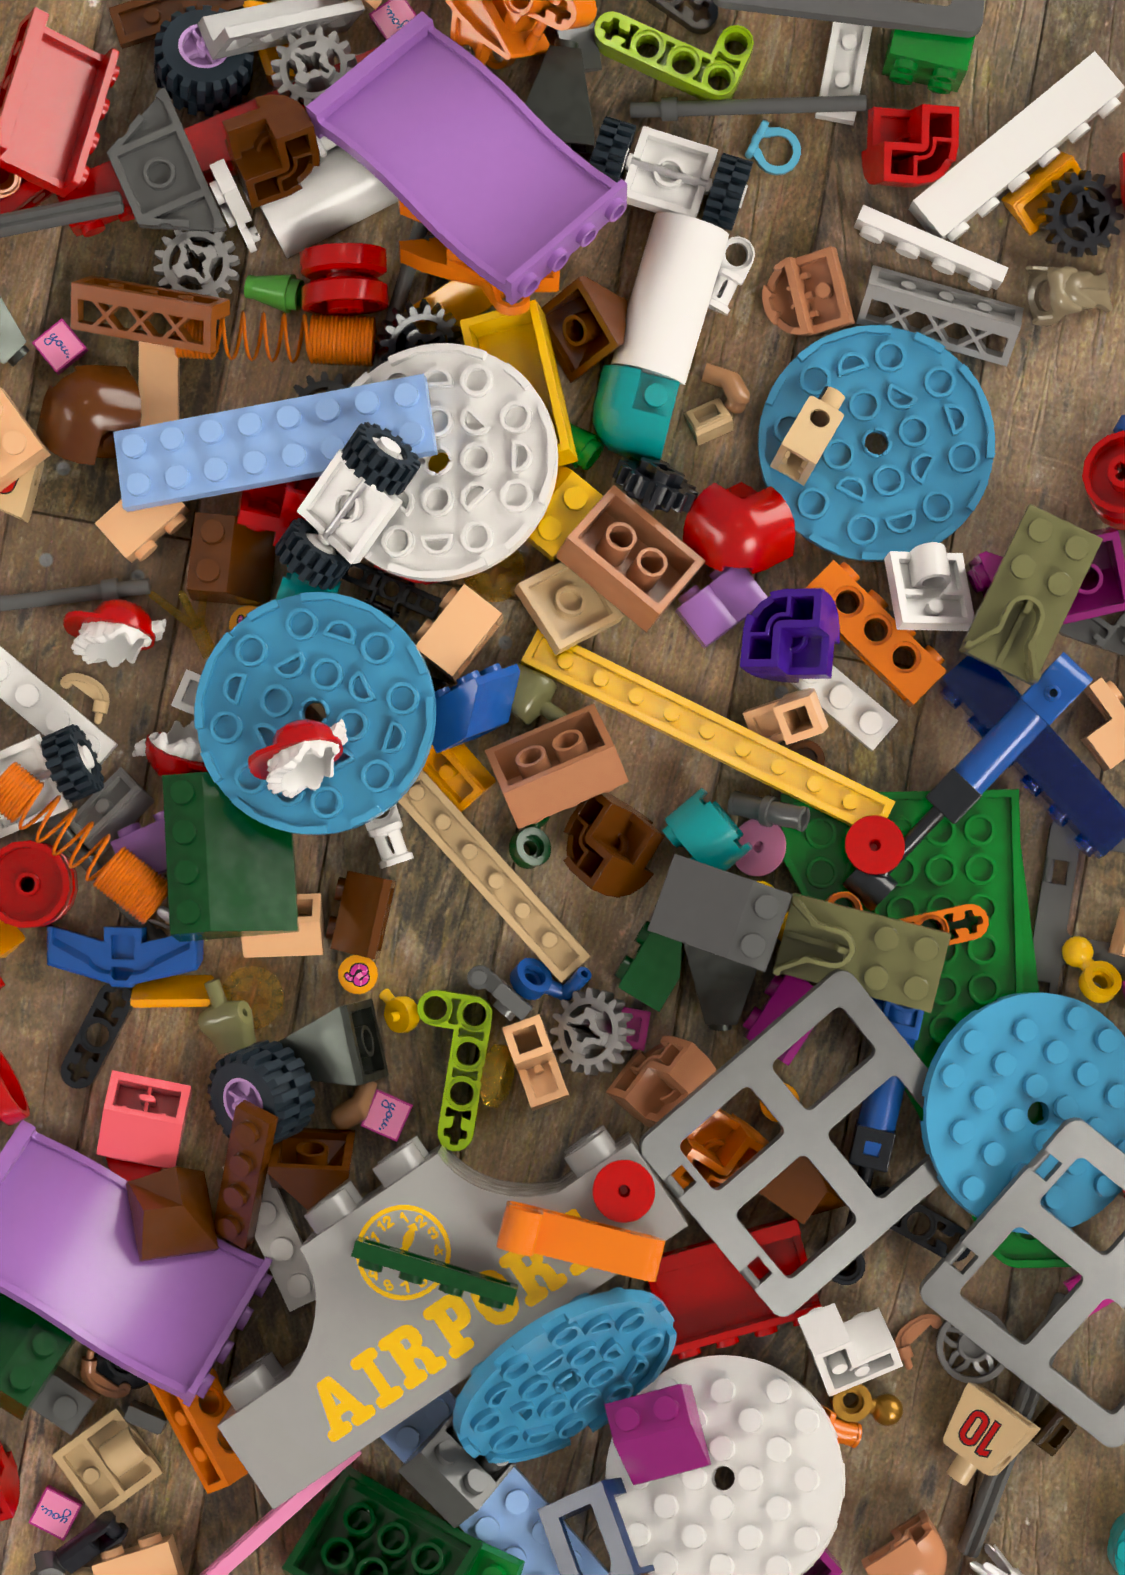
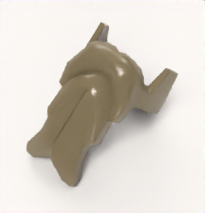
M1025 266L1026 271L1030 274L1027 291L1029 309L1033 318L1032 324L1048 327L1059 322L1065 315L1082 310H1090L1095 307L1105 312L1112 310L1108 294L1109 280L1106 272L1093 275L1090 271L1078 272L1076 268L1069 266L1062 268L1053 266ZM1048 280L1051 288V309L1045 311L1039 302V291L1043 283Z

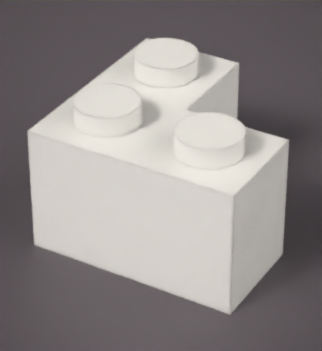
M835 1303L825 1307L814 1308L806 1315L797 1318L829 1397L903 1366L896 1344L879 1308L870 1312H861L844 1323Z

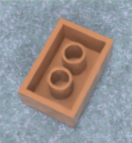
M615 485L611 487L570 533L555 556L646 633L705 563L702 557Z
M591 704L485 750L518 829L530 824H536L548 816L573 808L583 801L599 794L613 791L618 786L629 782L615 745L595 704Z

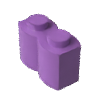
M725 566L723 572L715 570L709 575L713 582L702 590L695 585L678 598L682 605L677 608L676 613L704 649L744 620L747 613L752 614L757 605L767 598V595L746 568Z

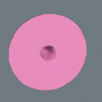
M753 819L742 824L739 829L744 835L739 839V842L742 846L750 842L753 849L735 863L736 866L750 876L760 877L770 874L781 864L786 853V838L782 829L778 825H773L772 827L761 826L759 821Z

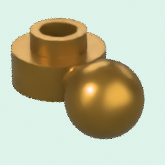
M863 1384L830 1396V1404L833 1411L839 1418L847 1422H857L864 1419L868 1414H872L877 1423L883 1426H892L898 1423L903 1415V1405L896 1396L882 1394L876 1399L872 1398L870 1392ZM848 1393H855V1402L851 1405H845L843 1403L844 1396Z

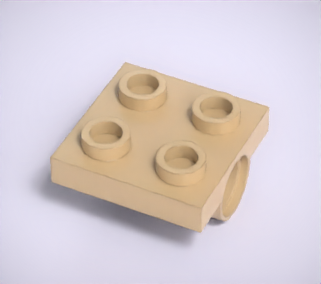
M119 1406L115 1407L51 1455L96 1518L105 1511L115 1509L165 1471L134 1426L123 1419L125 1414Z

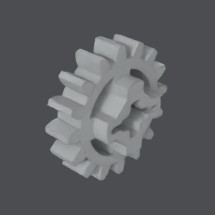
M321 26L317 27L315 35H309L304 27L301 28V38L296 39L289 34L287 35L289 46L287 48L279 45L276 47L278 56L281 59L271 60L272 69L276 72L271 77L274 86L280 87L278 89L279 95H285L297 100L300 104H304L306 109L308 104L356 66L357 60L355 54H349L351 48L347 40L339 43L340 39L336 31L331 32L328 37H325ZM335 56H336V57L338 58V60L340 61V72H339V73L336 72V69H335V67L333 66V65L335 64V63H334V57H335ZM290 68L296 74L294 78L296 83L294 85L289 80Z
M174 230L176 237L173 240L166 236L161 238L167 248L165 251L155 250L154 254L162 261V264L153 267L157 275H165L158 282L160 287H172L171 289L214 297H219L218 293L221 291L227 294L233 292L228 281L239 280L238 272L233 270L232 267L241 263L238 256L229 255L236 249L233 241L222 243L226 236L225 232H215L213 235L209 231L188 230L182 232V230ZM192 241H205L210 243V245L201 247L194 245ZM180 248L181 253L178 263L172 266L173 257ZM190 252L193 253L195 259L198 258L202 263V271L205 274V278H202L200 273L196 272L193 268L192 259L189 256ZM223 261L221 274L214 282L213 277L216 267L222 265L221 262ZM192 283L200 285L202 289L191 290L183 286Z
M587 988L586 993L574 991V1002L562 1000L560 1003L565 1011L563 1014H553L552 1017L559 1022V1026L550 1029V1034L558 1035L559 1041L555 1042L552 1048L553 1050L564 1052L559 1061L564 1064H571V1071L585 1072V1075H598L599 1071L610 1073L612 1072L611 1062L615 1064H623L625 1062L620 1054L621 1051L632 1050V1046L626 1042V1037L634 1035L635 1030L627 1028L626 1023L633 1018V1015L621 1012L626 1003L624 1000H613L614 993L603 990L600 992L599 989ZM607 1048L602 1054H600L602 1049Z

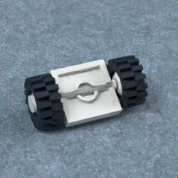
M608 116L604 118L592 151L590 164L615 182L622 179L624 169L628 170L625 179L627 183V204L654 213L669 212L697 218L704 194L708 195L710 190L702 220L732 231L739 208L741 209L747 191V182L753 165L752 161L723 153L712 183L713 179L710 178L718 149L643 126L635 152L632 154L630 150L634 140L636 125Z
M364 422V424L361 423L344 448L338 450L298 508L297 512L303 518L294 519L275 546V553L277 556H280L279 561L281 564L288 565L287 570L291 574L297 573L299 580L302 582L305 579L308 580L309 585L316 588L319 585L322 590L327 588L331 590L336 587L351 564L360 563L403 501L396 495H400L405 490L421 466V462L418 461V455L411 452L412 447L409 444L404 445L402 443L403 439L398 435L394 437L391 435L390 430L387 428L382 430L378 424L374 423L371 425L369 422Z
M72 724L41 738L40 734H37L0 750V776L12 763L17 762L21 764V767L27 769V772L40 779V782H44V787L28 811L22 826L36 817L58 795H61V799L50 817L70 809L73 806L72 802L99 792L104 788V776L100 772L102 771L101 764L96 760L98 758L96 751L93 752L90 740H86V734L83 730L80 731L79 726ZM48 811L44 815H42L35 823L42 821L45 818ZM0 812V838L20 830L18 825L21 816L15 822L10 823V820H7V817L4 818V815H1Z

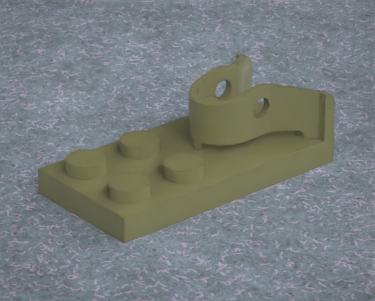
M1029 504L959 651L1031 686L1036 684L1042 674H1039L1103 539Z
M793 893L772 974L777 976L785 974L818 983L831 971L843 969L851 973L872 998L929 1013L932 1012L952 933Z

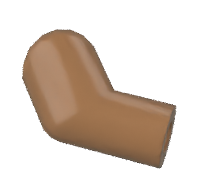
M709 363L706 364L701 382L722 388L727 397L726 409L735 414L742 413L746 408V404L750 402V392L741 376L734 371Z
M372 1081L356 1086L353 1097L339 1104L332 1111V1124L340 1130H347L366 1120L378 1084Z

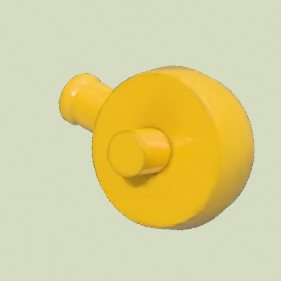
M385 989L379 994V998L386 1004L384 1009L386 1024L392 1031L408 1033L417 1027L420 1017L417 1012V1004L413 999L407 996L395 997L390 989Z

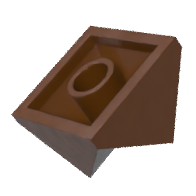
M584 275L578 277L541 308L545 313L554 355L570 383L577 381L624 344L628 301Z
M303 1128L298 1134L274 1144L268 1165L271 1187L285 1189L305 1209H311L349 1178L355 1130Z
M806 1156L798 1157L759 1191L761 1195L802 1224H805L811 1215L846 1206Z
M175 1166L126 1183L140 1262L219 1249L204 1171Z

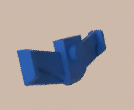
M52 924L47 925L48 966L110 984L111 987L132 988L139 983L196 971L203 961L204 940L179 942L174 937L169 936L147 942V927L106 926L104 927V940Z

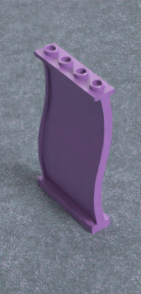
M423 11L306 106L307 114L314 125L315 134L319 139L323 136L327 137L368 169L442 244L478 275L502 291L510 305L515 304L523 296L528 297L533 294L544 277L551 271H559L567 263L569 256L580 246H588L604 225L609 221L615 222L627 208V183L621 179L615 182L574 152L491 70L458 43L437 30L433 25V20Z
M21 1120L0 1153V1293L35 1312L122 1369L181 1398L186 1406L190 1407L196 1395L203 1399L215 1379L209 1372L216 1361L222 1365L224 1364L235 1344L229 1340L235 1328L243 1331L254 1309L248 1306L253 1296L257 1295L262 1298L273 1276L267 1272L273 1260L265 1257L264 1260L217 1238L219 1249L215 1251L140 1262L126 1188L128 1181L77 1151L36 1132L35 1126Z

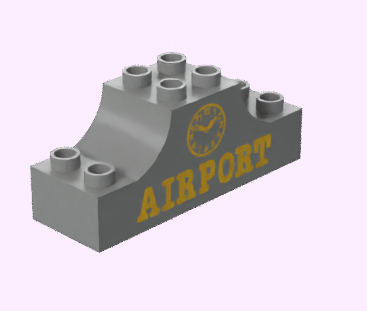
M604 1125L597 1127L564 1151L566 1154L564 1159L571 1168V1171L558 1179L533 1183L510 1182L482 1174L462 1162L452 1151L446 1149L441 1144L428 1152L416 1135L378 1161V1165L372 1169L382 1185L362 1198L353 1183L349 1181L319 1201L311 1208V1211L304 1215L314 1231L302 1244L300 1250L312 1274L316 1299L315 1319L307 1348L302 1355L284 1367L281 1366L271 1351L232 1378L233 1383L223 1390V1393L231 1403V1407L217 1426L273 1510L471 1375V1370L478 1363L485 1361L500 1345L522 1328L545 1314L570 1303L576 1296L583 1293L589 1294L617 1275L535 1253L533 1256H526L497 1248V1239L507 1201L549 1209L653 1235L664 1240H668L688 1226L682 1209L658 1174L640 1154L639 1146L629 1131L614 1140ZM616 1160H631L641 1164L651 1174L655 1184L653 1205L643 1217L633 1222L620 1223L608 1219L598 1210L593 1199V1184L597 1174L604 1166ZM358 1236L518 1284L513 1306L504 1303L503 1309L489 1307L478 1302L479 1295L464 1291L462 1297L450 1295L438 1290L439 1283L426 1279L423 1280L422 1285L407 1282L398 1278L400 1271L383 1267L382 1272L358 1266L359 1259L351 1257L355 1241Z

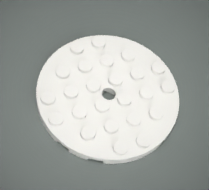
M435 343L403 350L387 357L388 361L379 365L371 372L362 374L350 387L424 374L428 383L437 452L447 454L450 462L439 473H435L429 470L428 465L432 456L418 459L421 462L419 470L400 495H396L403 501L364 557L387 572L412 580L442 582L469 577L493 567L510 556L528 539L543 518L555 488L558 472V446L555 429L541 397L531 383L508 362L505 363L482 349L453 343Z
M715 1355L695 1358L661 1373L654 1382L637 1395L677 1384L692 1385L711 1465L633 1485L614 1446L613 1438L611 1439L606 1461L605 1479L621 1477L627 1493L616 1497L615 1500L638 1564L641 1567L653 1565L655 1571L648 1573L649 1575H803L820 1558L830 1543L838 1525L837 1521L841 1511L842 1500L845 1497V1464L842 1460L837 1440L838 1436L821 1404L809 1390L786 1372L770 1364L741 1356ZM723 1466L729 1467L735 1477L734 1484L728 1490L716 1487L714 1479L716 1470Z

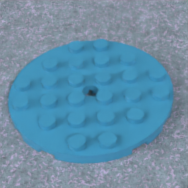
M865 325L843 329L819 339L801 351L779 375L772 386L762 411L758 430V458L766 488L772 486L788 504L795 522V531L812 544L827 552L847 559L864 562H885L884 558L890 551L910 552L918 545L930 542L941 543L952 535L966 521L981 500L988 485L995 456V431L990 406L980 384L969 368L947 351L944 345L919 332L913 333L903 329L892 328L890 325ZM829 386L837 389L845 396V400L839 409L845 416L803 486L773 469L770 465L809 396L818 398L824 387ZM878 433L885 437L887 448L882 454H873L865 448V439L868 435Z
M304 592L300 593V595L280 600L274 599L246 614L247 617L230 632H226L213 649L201 674L196 692L194 724L198 733L202 752L200 753L214 783L246 815L275 829L294 834L328 835L341 833L360 827L384 814L408 792L417 780L430 753L435 734L436 699L434 686L425 660L415 643L395 621L380 610L358 599L336 593ZM321 703L325 708L326 718L321 722L331 727L343 719L346 737L348 738V741L343 745L342 755L334 762V776L331 778L324 776L320 788L316 791L306 788L293 798L285 797L282 792L273 794L272 790H268V782L266 780H261L250 772L247 763L248 757L255 751L272 745L275 733L286 724L297 720H306L305 711L310 704Z
M1023 992L1003 996L979 1010L972 1011L949 1032L934 1055L922 1090V1096H925L923 1121H920L925 1152L930 1155L933 1166L938 1174L936 1176L949 1196L972 1216L978 1218L1025 1164L1028 1165L1043 1148L1042 1145L1057 1128L1069 1118L1077 1117L1085 1120L1125 1153V1037L1107 1017L1088 1004L1067 996L1044 992ZM1041 1102L1040 1104L1043 1108L1042 1117L1044 1119L1032 1124L1028 1118V1109L1032 1103ZM1050 1154L1035 1172L1045 1178L1059 1161ZM1079 1158L1075 1160L1042 1197L1041 1205L1069 1228H1072L1102 1211L1121 1192L1122 1188L1086 1159ZM1020 1227L1015 1228L1012 1231L1016 1233L1030 1234L1025 1229Z
M616 1287L593 1295L588 1293L580 1294L573 1298L570 1303L533 1321L506 1340L485 1361L478 1363L471 1370V1377L457 1396L453 1411V1429L461 1445L473 1458L479 1455L485 1456L488 1463L509 1461L508 1463H516L538 1458L571 1445L570 1437L575 1436L587 1426L590 1427L592 1432L600 1429L609 1423L604 1404L629 1398L631 1395L636 1396L654 1382L666 1366L677 1338V1333L673 1328V1322L675 1321L673 1316L658 1296L643 1290Z

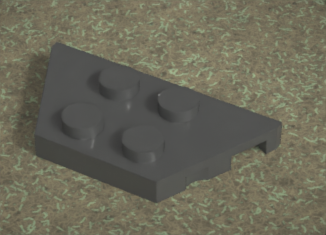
M164 87L155 94L156 99L142 115L139 114L129 125L128 132L123 137L118 138L107 151L108 157L140 228L224 232L228 229L169 94Z

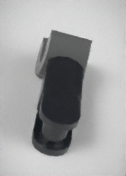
M112 1511L103 1512L85 1530L59 1547L56 1552L45 1550L35 1553L36 1569L30 1575H66V1570L70 1574L74 1573L100 1553L121 1543L128 1534L127 1525L122 1522L117 1523L116 1516Z

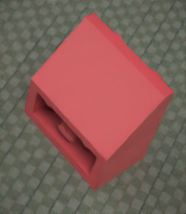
M112 1070L102 1113L96 1155L163 1169L175 1167L192 1097L191 1086Z

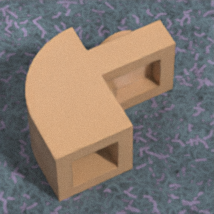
M1100 677L1091 682L1083 691L1105 719V722L1080 740L1102 770L1106 771L1112 769L1125 759V707L1121 704L1124 697L1112 681L1105 682Z
M814 688L785 694L780 699L747 709L743 712L749 730L776 743L785 741L786 745L822 734L829 727Z
M540 1014L502 1027L532 1111L570 1098Z

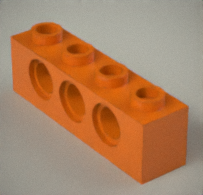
M833 560L806 588H823L831 595L835 604L837 596L843 593L850 594L855 598L857 603L855 612L846 614L837 608L840 640L910 708L947 672L942 666L945 660L930 645L923 648L913 638L917 634L915 630H897L895 619L885 610L888 607L886 601L872 589L867 593L857 583L860 579L859 575L847 563L842 562L839 565ZM869 621L879 622L885 630L883 640L877 642L869 640L864 632L865 624ZM903 648L911 653L913 663L909 669H900L894 664L893 653L896 649Z
M213 1367L209 1374L213 1375L215 1379L203 1399L196 1395L190 1407L183 1404L181 1398L148 1383L207 1494L228 1487L248 1474V1471L217 1427L231 1407V1403L223 1393L224 1389Z

